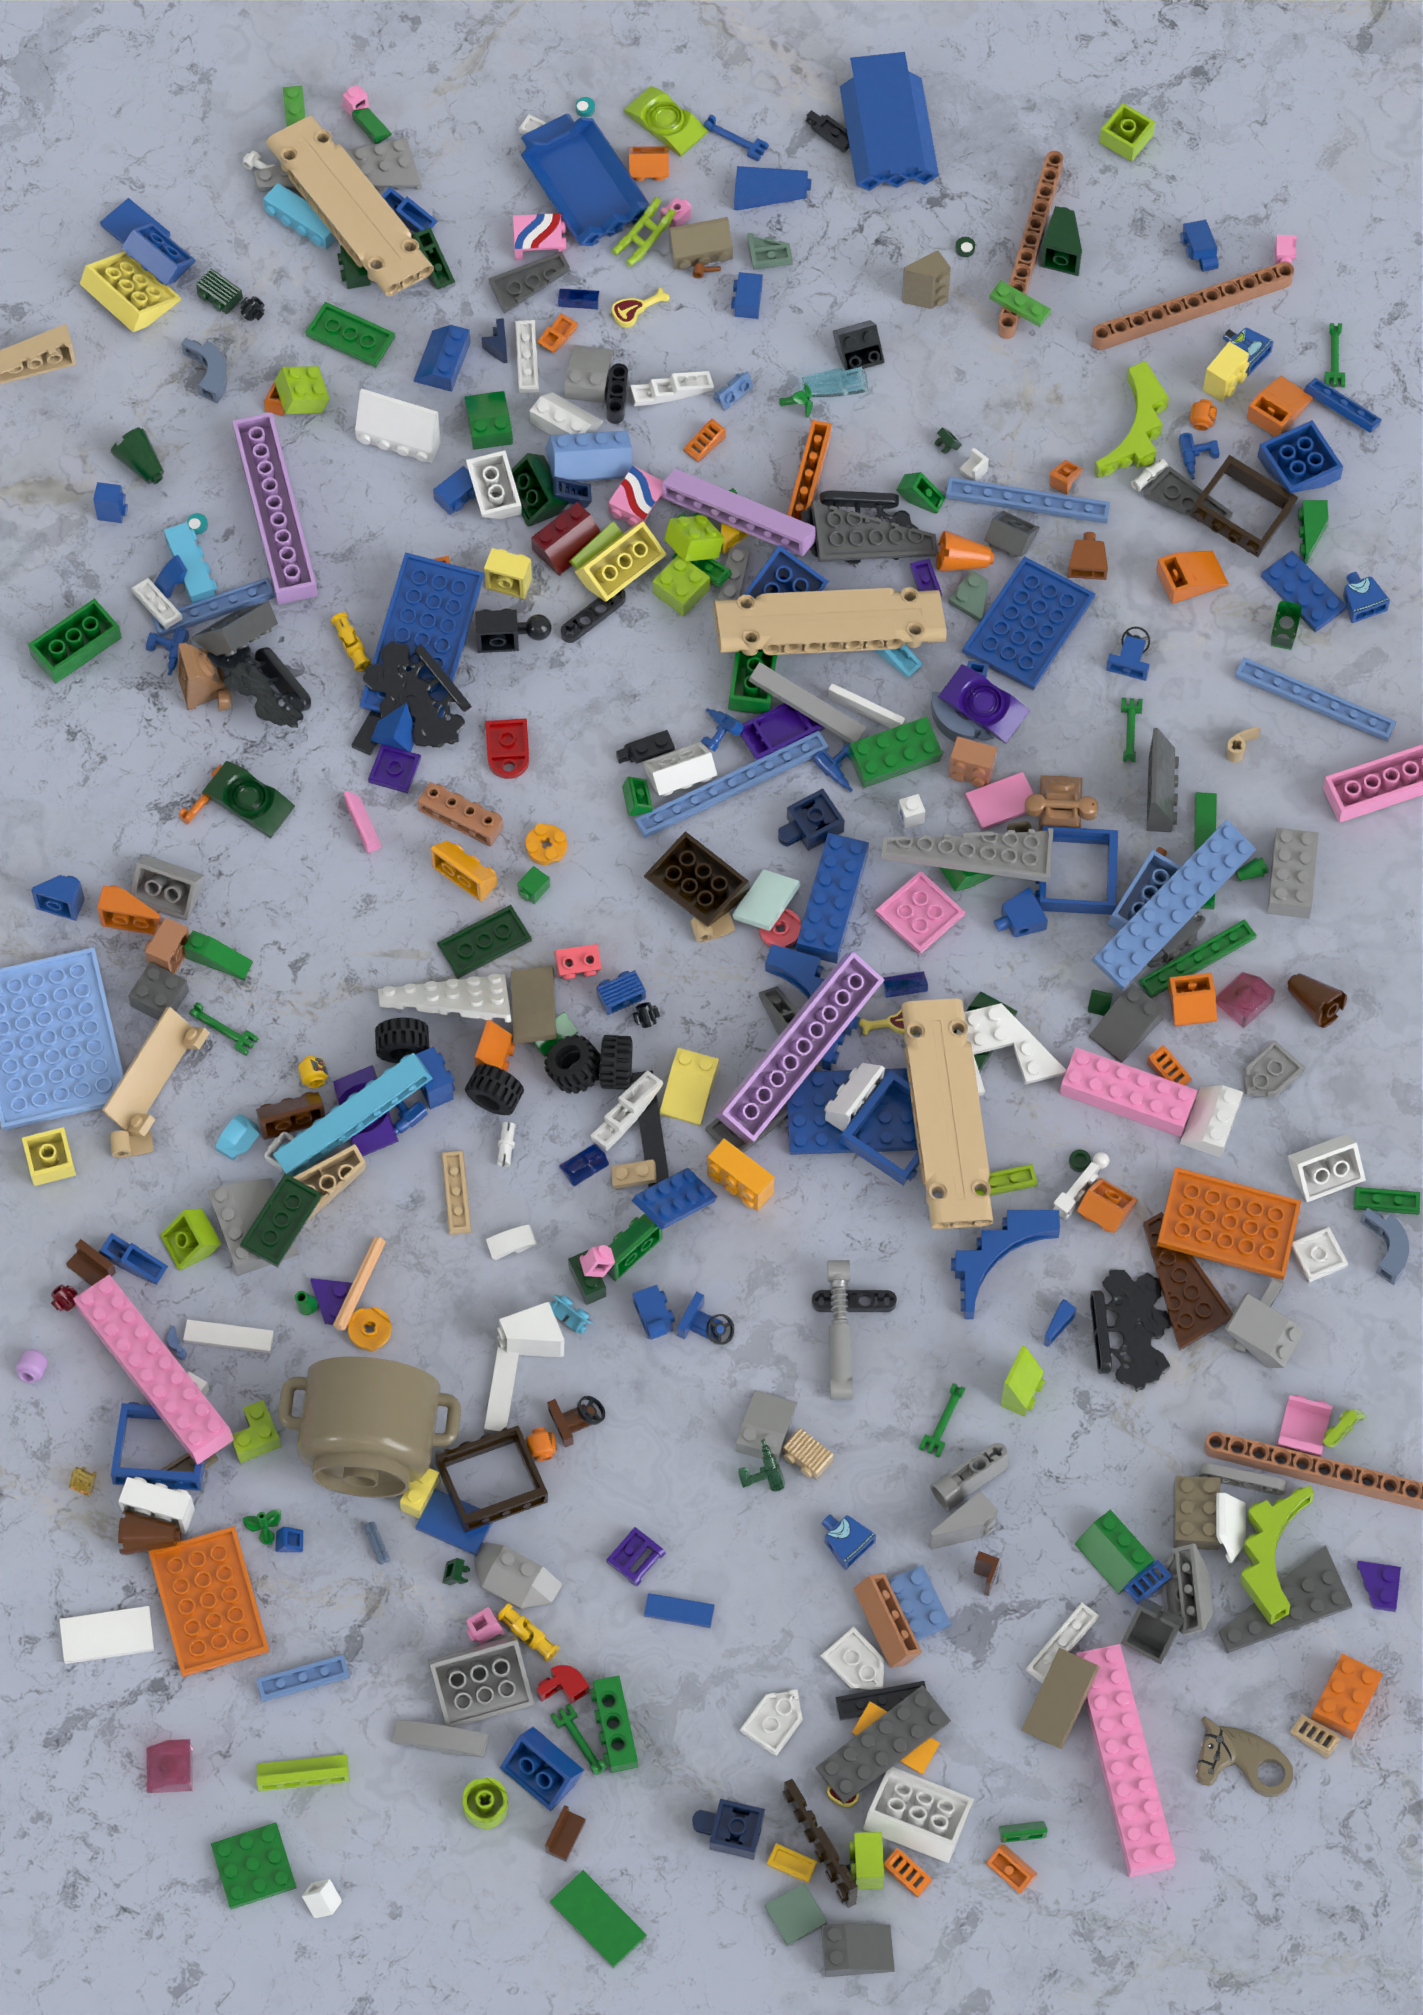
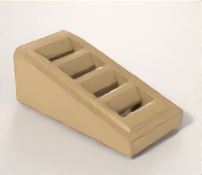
M1303 1714L1290 1731L1292 1736L1326 1759L1329 1758L1341 1740L1339 1735ZM1304 1723L1308 1725L1303 1733L1298 1732ZM1314 1729L1315 1732L1311 1738L1307 1737L1310 1730ZM1319 1733L1323 1735L1319 1742L1314 1741ZM1329 1739V1744L1326 1747L1323 1746L1325 1740Z

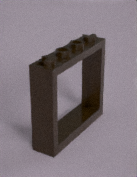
M1229 455L1193 504L1189 516L1196 519L1197 522L1206 525L1213 532L1224 536L1231 543L1245 549L1246 552L1259 557L1294 508L1298 497ZM1224 474L1282 508V511L1261 540L1203 504Z
M519 1426L509 1429L505 1427L498 1433L483 1435L479 1440L473 1442L466 1441L460 1444L459 1447L451 1450L444 1449L443 1453L435 1455L436 1467L464 1532L548 1503V1492ZM515 1443L534 1490L466 1514L446 1467Z

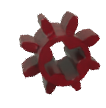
M59 1285L51 1293V1297L54 1299L51 1304L57 1311L64 1309L67 1312L75 1306L73 1298H75L78 1292L72 1286L66 1285L65 1287L64 1285Z

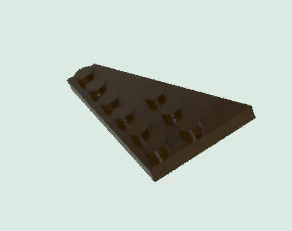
M790 1779L784 1782V1791L782 1793L788 1804L792 1803L795 1808L793 1811L795 1819L798 1823H803L806 1829L803 1831L809 1843L813 1842L816 1848L814 1853L819 1863L824 1862L827 1869L825 1874L830 1883H835L838 1899L841 1903L845 1902L847 1907L850 1908L857 1901L858 1886L856 1882H850L851 1878L845 1864L839 1865L838 1861L840 1858L822 1826L817 1828L818 1824L812 1810H806L807 1803L794 1780Z

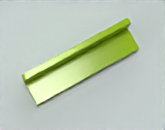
M343 1754L257 1764L256 1779L258 1790L260 1792L350 1782L348 1756Z

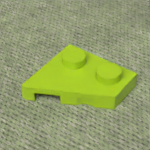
M1347 1409L1339 1417L1340 1422L1336 1427L1331 1426L1325 1432L1324 1436L1326 1438L1322 1442L1328 1448H1334L1353 1429V1425L1359 1419L1363 1420L1367 1415L1359 1409H1351L1350 1411Z

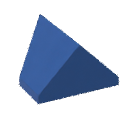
M407 702L377 722L371 741L411 752L414 745L412 734L414 725Z

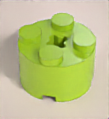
M490 1777L478 1778L471 1781L463 1791L462 1805L464 1815L473 1826L490 1830L504 1821L509 1810L508 1796L505 1787L498 1780ZM489 1800V1805L485 1804L484 1806H482V1801L486 1803Z

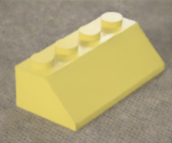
M644 521L631 527L574 572L588 590L606 602L667 554Z

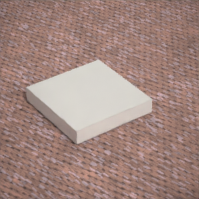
M1330 1227L1292 1242L1291 1250L1308 1283L1348 1267V1262Z

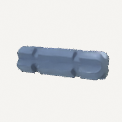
M369 1522L364 1525V1530L369 1535L368 1539L374 1554H376V1559L379 1564L387 1563L390 1560L389 1555L385 1551V1545L380 1533L377 1532L378 1528L375 1522Z

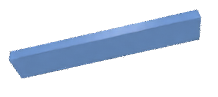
M267 577L177 608L182 614L183 619L167 629L155 617H152V621L158 636L162 637L174 633L176 628L186 629L232 613L238 609L275 598V593Z

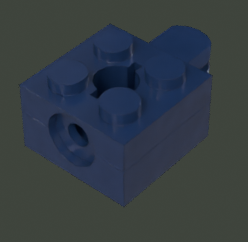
M822 788L787 807V820L789 823L778 829V840L785 847L801 840L809 851L826 842L828 833L836 835L843 833L845 820Z
M720 1799L717 1813L698 1810L692 1818V1826L698 1833L711 1835L710 1850L754 1860L765 1817V1809Z

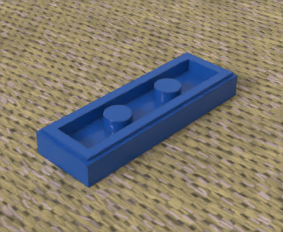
M648 1593L644 1617L711 1628L715 1605Z

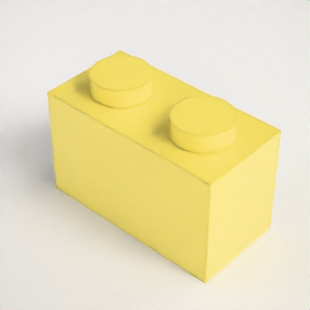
M429 1468L423 1477L411 1482L408 1491L404 1493L400 1500L401 1511L420 1519L430 1497L441 1482L440 1473Z

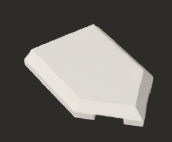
M1217 1493L1216 1536L1219 1543H1223L1227 1551L1225 1556L1229 1563H1232L1244 1549L1246 1541V1503L1226 1493Z
M854 1626L820 1655L851 1689L876 1690L883 1688L884 1658Z
M798 1690L765 1694L739 1731L770 1754L777 1756L803 1721Z

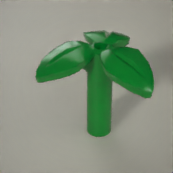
M805 382L804 391H798L791 397L780 398V406L805 405V417L808 418L813 408V402L810 400L812 397L810 387Z
M275 1509L267 1514L259 1512L257 1516H246L243 1518V1523L252 1532L261 1529L262 1531L258 1537L260 1542L264 1545H270L274 1541L275 1534L268 1528L276 1527L279 1524L281 1510Z

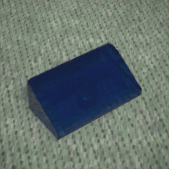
M560 288L558 307L598 309L600 291Z
M924 971L883 977L885 979L883 987L886 998L928 991V982Z
M593 1144L560 1164L559 1167L569 1182L576 1186L607 1167L609 1162L605 1153L596 1144Z

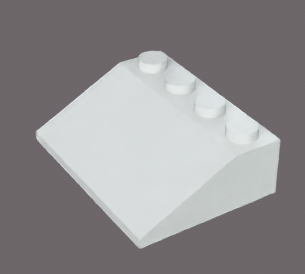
M361 388L355 427L356 440L366 445L378 446L382 450L397 452L401 456H410L421 462L427 461L432 463L441 444L438 412Z
M892 1767L886 1772L868 1811L863 1830L882 1832V1837L949 1863L974 1799Z

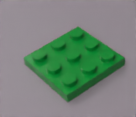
M277 1822L211 1843L230 1910L297 1889Z

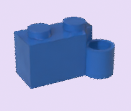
M1207 220L1183 224V232L1180 233L1181 243L1186 245L1187 258H1191V260L1199 259L1202 272L1218 269L1217 245Z
M654 1285L632 1293L634 1306L648 1339L652 1340L673 1331L672 1323L675 1322L672 1310H667L666 1308L667 1298L663 1290L659 1291L658 1286Z

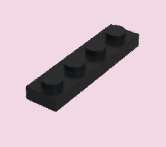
M925 1681L836 1697L839 1719L842 1721L861 1717L869 1702L888 1712L922 1685L926 1688Z

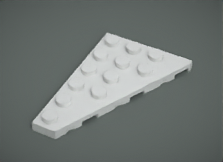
M491 974L486 977L472 976L468 979H449L443 982L429 981L425 984H406L400 987L386 986L383 989H378L380 1007L403 1010L408 1006L416 1007L418 1012L439 1013L443 1015L456 1012L460 1013L461 1017L482 1018L484 1020H492V1018L497 1017L505 1018V1022H511L505 974Z

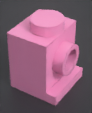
M359 85L352 86L343 94V103L341 105L352 116L354 110L369 108L368 94Z
M676 197L669 205L661 209V220L669 208L676 211L669 225L670 228L682 226L691 218V205L686 199L680 200Z
M1276 236L1275 264L1281 262L1292 264V259H1296L1295 245L1297 236Z
M606 1245L591 1247L585 1256H580L584 1276L604 1277L615 1263L612 1250Z
M489 1607L466 1620L470 1628L467 1630L468 1635L473 1642L477 1640L480 1645L498 1634H501V1636L505 1634Z

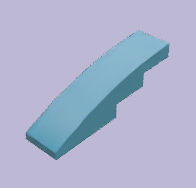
M905 644L898 649L875 650L907 678L923 665Z

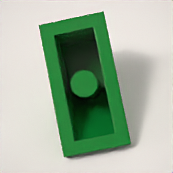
M922 472L904 474L896 489L908 503L934 514L938 513L946 498Z

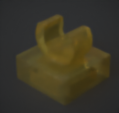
M75 1467L72 1471L69 1488L89 1497L93 1492L97 1473L95 1471L93 1473L87 1472L86 1467Z

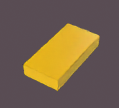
M776 1843L766 1865L809 1884L818 1861Z

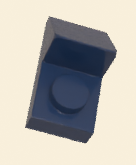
M504 318L496 319V327H493V336L481 338L482 348L502 363H507Z

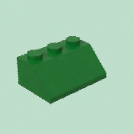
M643 1214L640 1218H634L629 1224V1228L624 1232H619L608 1246L612 1250L615 1263L607 1274L615 1281L663 1239L662 1230L646 1214Z
M1111 1509L1097 1519L1075 1543L1076 1547L1118 1594L1124 1591L1123 1587L1154 1563V1558Z

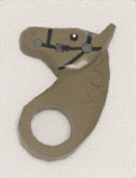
M1205 1716L1201 1719L1206 1728V1733L1201 1744L1195 1775L1198 1783L1211 1786L1223 1769L1236 1764L1256 1793L1264 1797H1278L1288 1790L1293 1780V1766L1275 1745L1251 1732L1238 1728L1217 1726ZM1265 1762L1276 1763L1284 1772V1780L1277 1786L1270 1787L1264 1785L1257 1777L1258 1767Z

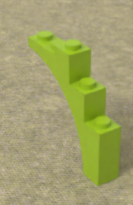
M1146 361L1128 368L1127 381L1133 391L1136 403L1135 421L1123 442L1110 454L1095 462L1094 473L1097 478L1109 476L1120 468L1129 467L1132 463L1139 469L1143 466L1148 467L1155 462L1157 450L1150 440L1157 439L1162 433L1163 424L1157 414L1167 409L1169 397Z
M1310 1485L1305 1488L1296 1489L1291 1496L1286 1499L1281 1498L1277 1500L1273 1506H1271L1268 1500H1265L1262 1503L1257 1502L1253 1504L1248 1510L1247 1520L1256 1533L1246 1539L1244 1552L1253 1565L1246 1567L1242 1571L1240 1584L1270 1625L1287 1616L1290 1611V1603L1284 1595L1277 1577L1275 1552L1280 1536L1288 1523L1300 1510L1313 1502L1314 1491Z

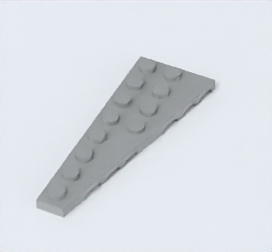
M407 137L346 150L348 155L378 190H384V188L389 187L397 188V190H403V187H416V190L422 189ZM281 165L254 171L258 191H271L277 183L287 189H296L290 181L287 172L282 170Z
M1048 828L1047 831L1028 829V832L1016 833L1015 830H1008L1006 833L998 834L993 833V831L963 833L962 836L943 834V837H930V835H923L920 838H908L907 836L883 837L881 859L1049 883L1053 829Z

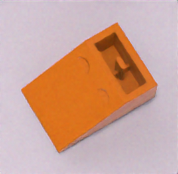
M1280 376L1263 389L1249 405L1246 419L1276 437L1285 433L1314 397L1283 376Z
M1213 550L1177 552L1158 559L1156 572L1172 604L1229 585Z

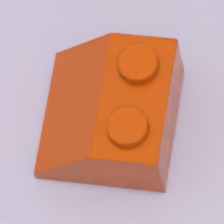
M668 146L629 147V174L633 180L643 181L645 178H653V180L661 181L665 180V177H669Z
M487 1020L474 1057L475 1068L477 1065L488 1064L508 1072L510 1065L508 1059L509 1056L514 1055L516 1044L513 1043L512 1034L491 1020Z
M1101 1178L1087 1190L1077 1212L1081 1213L1082 1217L1086 1220L1099 1224L1103 1230L1115 1233L1122 1226L1138 1199Z

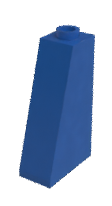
M737 166L734 210L739 211L806 199L807 191H811L812 179H808V171Z

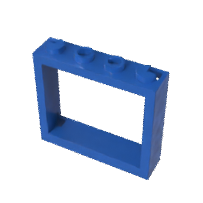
M1043 826L1042 831H1047L1048 828L1053 829V842L1108 845L1106 902L1046 898V882L1036 881L1035 883L1039 884V890H1035V898L1042 910L1112 915L1116 909L1118 830Z
M890 1070L842 1133L840 1143L904 1186L907 1180L911 1181L914 1179L918 1172L916 1170L920 1164L918 1152L903 1170L855 1137L892 1086L911 1097L909 1082Z
M136 1402L122 1403L111 1469L113 1485H125L127 1477L133 1479L134 1477H140L153 1485L155 1483L164 1484L168 1489L201 1491L205 1460L198 1465L195 1463L194 1472L120 1467L128 1418L162 1420L152 1405H141Z

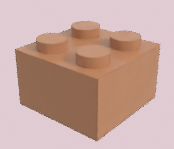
M957 736L950 757L948 777L955 781L972 783L976 787L989 785L996 766L998 747Z
M165 917L163 922L157 925L152 941L149 940L145 946L144 951L148 964L152 962L176 974L185 958L184 947L190 936L188 927Z

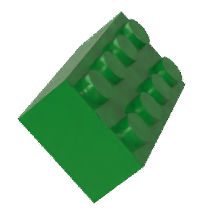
M94 598L28 644L31 657L56 684L116 643L122 636L119 625Z
M759 649L757 654L752 656L745 655L741 650L735 653L728 710L763 714L770 710L772 695L748 680L759 662L775 671L777 655H767L763 652V649Z
M927 716L850 743L848 748L850 759L862 788L939 762L943 754Z

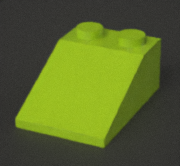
M1023 1345L1004 1382L1001 1406L1025 1417L1028 1410H1033L1037 1400L1034 1396L1037 1391H1042L1046 1380H1043L1044 1371L1027 1347Z

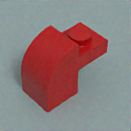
M558 1665L551 1668V1676L553 1678L542 1680L538 1684L539 1687L536 1688L537 1695L542 1702L560 1690L570 1704L590 1692L589 1685L577 1669L568 1665Z

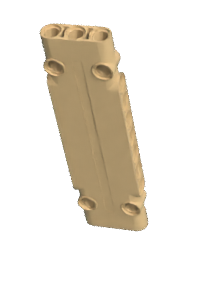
M308 116L274 133L267 139L266 145L275 157L279 159L282 170L287 172L292 184L360 268L365 267L368 271V278L376 282L386 296H392L428 277L433 272V265L419 249L418 241L412 239L411 233L344 148L332 141L331 133L324 130L313 116Z
M907 587L901 592H896L892 588L766 593L759 595L756 599L750 595H742L737 600H715L713 607L720 653L739 652L741 650L745 655L752 656L757 654L759 649H763V652L767 655L888 650L901 648L904 643L908 647L917 648L922 642H946L947 636L939 590L917 591L914 588Z
M958 998L905 1002L901 1005L905 1030L904 1041L907 1044L905 1047V1059L923 1185H926V1202L929 1206L931 1228L953 1229L991 1225L994 1221L990 1200L991 1186L988 1183L989 1164L971 1042L968 1041L967 1037L968 1025L965 1022L963 1002ZM958 1029L962 1034H956L953 1030ZM910 1032L918 1033L919 1037L912 1036ZM975 1190H981L985 1195H978ZM932 1193H939L942 1198H935Z

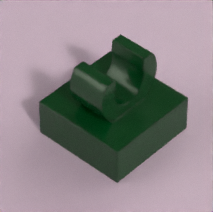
M942 427L937 432L941 438H938L934 444L939 447L942 443H945V447L941 450L942 453L947 454L951 448L958 450L962 446L951 431Z
M455 1558L447 1561L442 1583L450 1586L456 1583H467L468 1579L462 1577V1572L467 1573L470 1571L468 1566H464L465 1560Z

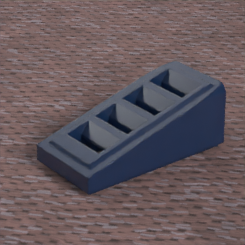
M553 477L554 497L571 504L578 502L583 508H587L592 502L591 484Z

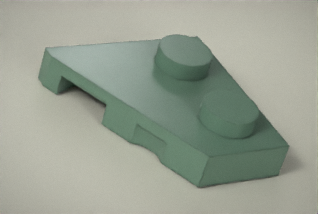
M747 233L753 270L793 264L790 243L775 241L768 237L761 239L754 237L753 233Z
M971 570L950 596L948 603L981 622L984 614L988 580Z

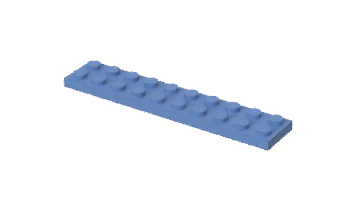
M1228 820L1224 821L1091 960L1121 990L1125 988L1257 849Z

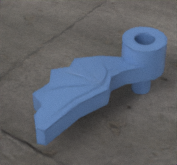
M172 1326L170 1332L167 1333L168 1338L166 1342L169 1344V1348L176 1351L178 1358L184 1360L187 1357V1353L179 1345L180 1340L177 1337L175 1327Z

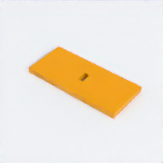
M869 1702L852 1734L857 1736L886 1714L887 1711ZM930 1738L900 1762L923 1775L940 1742Z

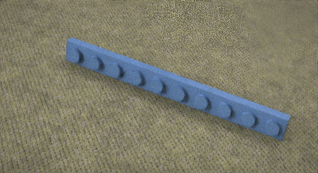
M817 731L655 808L652 812L635 818V823L645 839L814 758L818 751H829V746L821 733Z

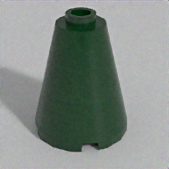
M137 427L123 435L122 438L124 440L120 444L116 442L110 452L146 483H153L155 485L163 479L164 470L146 431L143 428Z

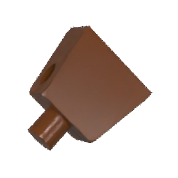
M1085 532L1083 540H1075L1067 578L1107 579L1108 564L1105 544L1103 541H1095L1096 534L1094 532Z

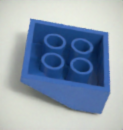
M1313 420L1259 445L1258 459L1266 471L1289 493L1322 488L1341 479L1343 465Z
M779 545L743 595H750L756 599L759 595L766 593L823 591L829 581Z

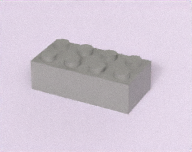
M1276 828L1267 914L1309 919L1312 909L1319 832Z

